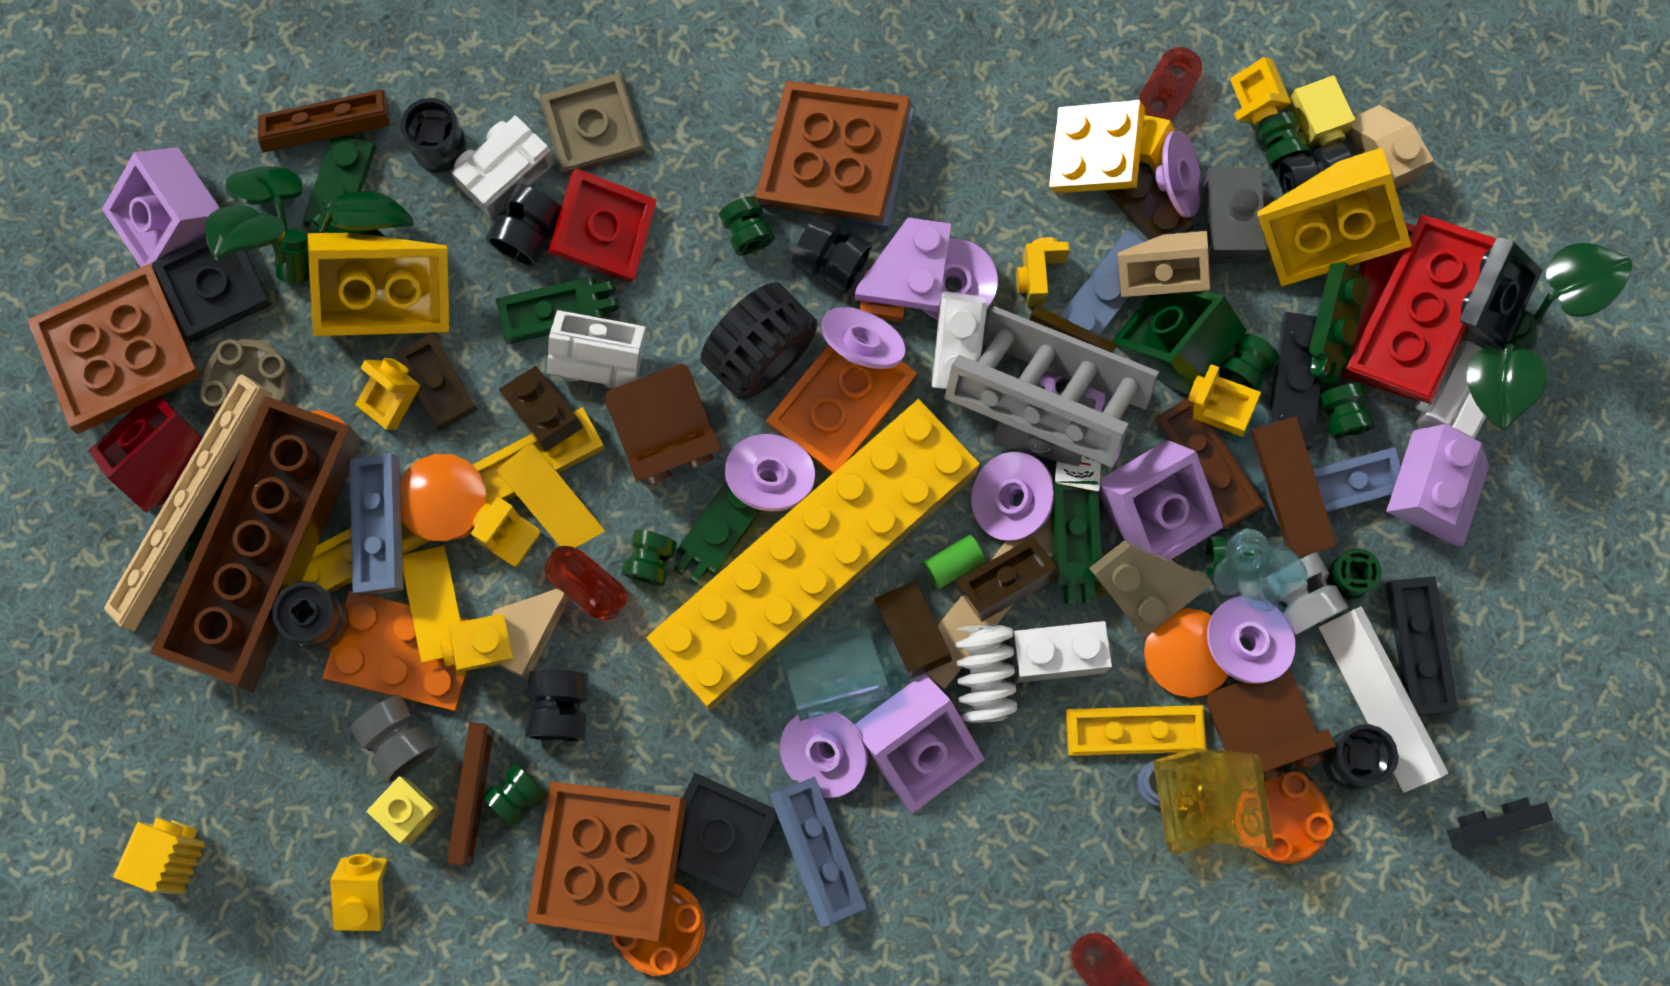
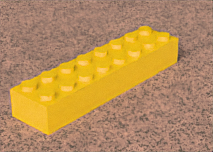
M917 399L652 631L646 639L650 646L710 712L976 476L980 463L935 415Z

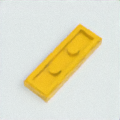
M1203 705L1065 710L1068 756L1197 753L1207 751Z

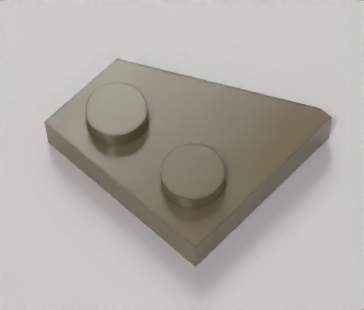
M1126 540L1089 568L1144 638L1213 584L1204 573L1187 569L1162 555L1149 553L1143 547Z

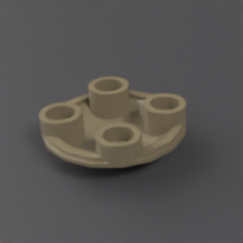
M228 339L222 341L203 369L201 399L210 407L215 415L241 374L253 379L273 393L271 396L273 399L284 402L288 396L291 378L287 363L275 348L260 340L240 339L236 341Z

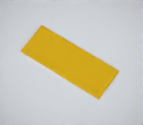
M532 442L496 469L565 553L605 532L599 522Z
M445 546L402 555L403 574L421 663L443 658L440 639L449 638L448 624L461 622Z

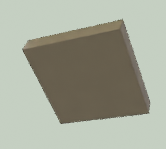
M621 72L539 95L563 176L571 174L576 168L586 170L645 153Z

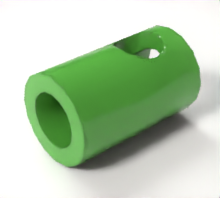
M970 534L923 560L924 568L938 590L986 564L981 548Z

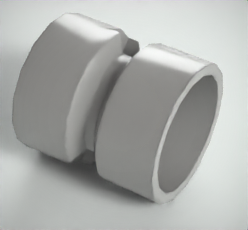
M1318 552L1305 556L1265 578L1275 599L1287 604L1284 615L1295 635L1348 609L1337 586L1327 584L1326 580L1329 572Z

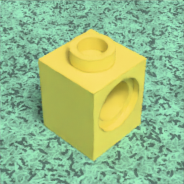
M1334 75L1295 89L1290 97L1292 104L1287 106L1288 111L1296 112L1301 125L1299 129H1302L1299 132L1300 137L1306 139L1309 149L1318 145L1323 148L1342 143L1355 121Z
M399 776L366 812L400 844L411 846L443 811L410 780Z

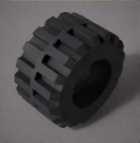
M771 282L749 293L719 321L704 344L700 361L738 400H746L765 391L796 363L811 343L818 326V320L779 282Z

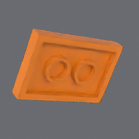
M828 344L767 418L766 425L778 435L799 444L809 454L812 461L832 475L857 453L917 379L918 373L902 361L895 367L887 369L857 365L846 360Z
M349 590L344 605L348 612L349 626L342 640L331 648L322 678L389 696L401 695L405 700L457 712L469 671H466L464 676L456 677L454 665L445 667L444 658L421 663L410 605L370 595L361 596ZM460 618L461 622L467 621V619Z

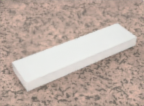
M1362 606L1318 627L1367 723L1381 727L1391 735L1396 743L1399 758L1393 773L1403 793L1448 774Z

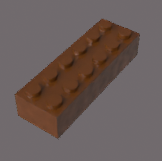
M264 396L150 654L254 693L279 635V631L273 622L272 608L275 600L284 588L302 581L350 470V459L355 458L362 439L350 426Z

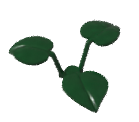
M276 166L256 167L230 175L226 180V191L232 199L252 205L273 201L277 217L270 215L268 212L259 214L256 209L244 205L228 206L215 210L207 218L205 226L206 241L213 258L218 261L234 252L272 244L275 252L276 277L286 283H302L309 280L307 236L299 230H288L282 199L296 198L302 194L303 184L299 176L288 169ZM358 191L343 194L336 198L335 208L328 209L325 212L317 233H326L331 221L338 228L353 231L414 227V222L410 214L391 197L373 191Z
M1576 243L1561 249L1553 256L1546 270L1547 281L1555 290L1546 295L1535 314L1532 315L1528 311H1524L1511 342L1505 344L1504 351L1496 348H1484L1478 351L1471 359L1467 369L1469 391L1479 410L1495 426L1502 430L1507 429L1520 415L1540 399L1546 388V367L1542 360L1529 350L1537 342L1536 326L1543 322V317L1552 302L1559 297L1563 311L1573 317H1584L1600 312L1619 296L1628 283L1632 271V261L1628 256L1592 243Z

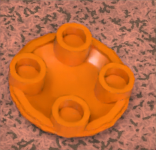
M433 454L419 459L404 472L400 480L401 521L413 534L429 541H450L452 539L466 538L473 530L474 526H472L476 514L486 504V487L482 475L469 461L453 454Z
M1183 608L1146 637L1144 657L1147 673L1150 677L1154 678L1159 686L1173 695L1188 698L1206 696L1220 687L1228 677V674L1219 667L1210 652L1207 642V627L1211 615L1205 611Z
M1297 771L1281 772L1282 776L1257 785L1253 783L1247 788L1240 802L1239 824L1244 839L1257 854L1272 862L1294 864L1310 859L1323 848L1327 838L1330 837L1333 831L1331 811L1325 795L1306 775Z
M674 883L665 942L612 935V941L614 946L621 951L624 959L636 970L651 976L672 975L687 967L699 953L705 936L704 914L697 898L684 886Z

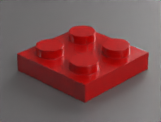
M576 168L570 176L548 253L630 283L635 280L657 199Z

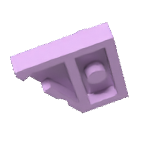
M907 218L856 287L855 300L938 312L951 224Z

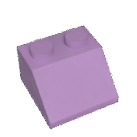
M179 147L134 152L102 208L140 267L149 263L152 265V262L206 238L205 226L207 218L212 212L220 209Z
M1447 424L1414 430L1386 512L1448 543L1464 547L1489 469L1482 443Z
M1166 440L1100 479V490L1098 493L1109 521L1124 540L1143 547L1147 552L1154 555L1159 554L1173 559L1224 528L1196 451L1172 441Z
M925 673L854 724L863 737V743L867 748L868 756L911 814L985 760L952 701Z

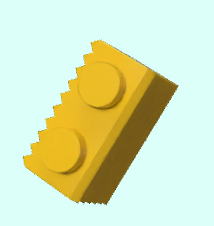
M156 817L153 825L137 822L113 877L149 892L181 895L187 892L185 885L190 883L189 876L194 874L192 868L198 865L196 859L202 857L200 850L206 848L205 843L195 838L198 829L178 821H168Z

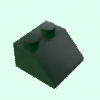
M1208 291L1155 294L1148 296L1112 342L1116 343V348L1134 362L1159 371L1157 379L1165 386L1190 394L1196 377L1198 375L1205 377L1211 364L1218 367L1247 330L1225 296Z

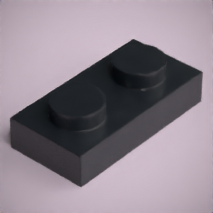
M1528 797L1501 804L1503 814L1487 818L1485 810L1457 817L1459 827L1446 831L1452 848H1457L1536 826L1554 819L1547 802L1530 805Z

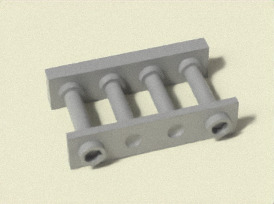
M993 306L990 311L983 345L988 346L978 362L958 355L951 366L945 399L1104 465L1113 467L1119 457L1129 424L1120 419L1129 404L1147 409L1159 371ZM1005 354L1029 363L1019 379L995 369ZM1046 370L1070 379L1061 396L1036 386ZM1087 387L1112 396L1103 413L1078 403Z

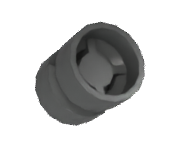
M401 695L389 697L376 704L354 721L350 727L351 733L363 749L375 751L372 764L385 783H392L399 776L404 777L415 769L414 765L418 767L437 750V747L423 727H411L415 718Z

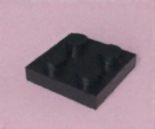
M1497 237L1492 249L1488 250L1481 260L1480 276L1473 291H1470L1462 302L1459 321L1489 347L1504 351L1505 344L1511 342L1543 270L1514 241Z
M206 238L152 262L153 268L185 337L191 343L272 305L246 250L234 252L216 261L209 250Z
M694 772L683 796L684 799H687L676 868L741 898L777 818V813L773 807Z

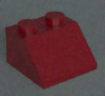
M158 396L131 410L88 451L105 476L147 513L154 506H160L166 502L203 437L162 396Z

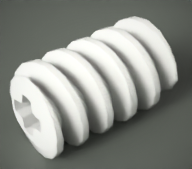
M994 624L956 628L968 633L967 638L956 642V648L969 651V656L957 660V666L970 669V674L959 678L958 684L971 688V693L959 697V703L970 705L973 710L960 715L962 721L982 723L1007 719V715L1017 710V702L1005 698L1016 692V684L1004 679L1015 674V666L1003 662V660L1014 655V647L1000 642L1013 637V629Z

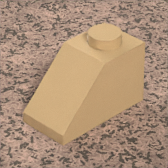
M1381 105L1354 116L1355 121L1347 132L1359 155L1381 147L1383 148L1395 189L1419 179L1434 161L1413 123Z
M1207 231L1164 234L1118 252L1121 297L1210 290Z
M554 589L493 611L492 615L504 613L513 656L512 662L497 664V666L528 680L529 672L533 671L569 602V598L564 592Z

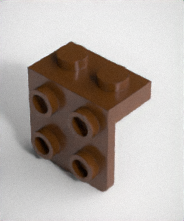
M680 363L610 389L605 394L606 405L636 482L643 479L646 480L647 485L660 482L672 476L670 469L685 463L688 464L689 468L704 465L714 460L713 452L721 450L689 368L684 364Z
M1287 669L1280 677L1271 682L1249 684L1241 681L1213 691L1206 697L1207 708L1236 782L1249 777L1253 778L1255 785L1282 776L1279 770L1280 766L1294 761L1298 770L1325 761L1322 751L1335 747L1329 729L1316 733L1290 669Z

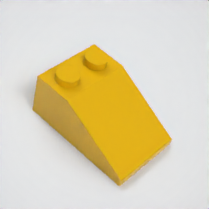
M1382 147L1338 161L1257 212L1281 287L1328 273L1330 264L1346 262L1350 266L1412 246L1392 174Z
M308 233L313 336L449 332L447 245L360 233Z

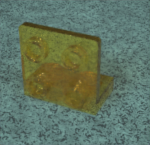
M1192 748L1153 761L1168 852L1182 854L1213 842L1263 850L1274 846L1264 785V774L1258 754Z

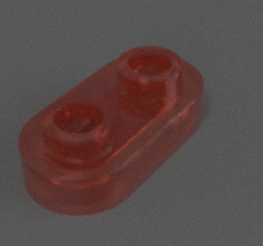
M1176 47L1168 50L1163 55L1138 98L1145 107V115L1170 120L1171 123L1176 119L1202 73V62L1194 51L1184 47ZM1180 68L1185 72L1186 76L1176 78L1171 70ZM1161 102L1165 106V110L1157 112L1152 109L1151 103Z
M556 547L545 563L544 571L551 583L593 618L612 620L619 615L627 602V592L622 584L584 552L575 547Z
M1087 933L1080 936L1073 943L1070 950L1071 966L1086 986H1149L1142 975L1108 936L1101 933ZM1092 947L1097 948L1102 955L1101 962L1097 966H1090L1085 960L1086 951Z

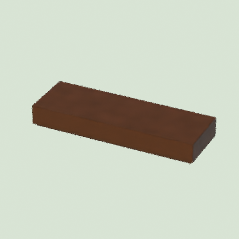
M385 89L259 115L258 142L262 153L390 126L389 104Z
M1186 398L1158 415L1156 419L1170 441L1196 451L1222 524L1226 531L1263 510L1265 505L1216 428L1193 419L1194 402Z
M1297 416L1250 430L1289 558L1296 559L1337 546Z
M469 722L447 863L470 867L474 862L484 799L482 795L485 792L494 730L484 723Z

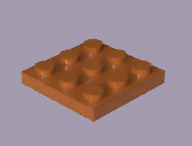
M786 81L755 197H758L760 204L764 206L883 223L912 107L910 98L908 96Z
M151 263L27 320L69 428L77 435L201 377L177 317Z
M551 781L526 922L665 942L687 799Z

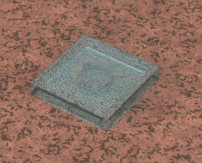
M868 626L780 648L800 721L890 697L889 687Z

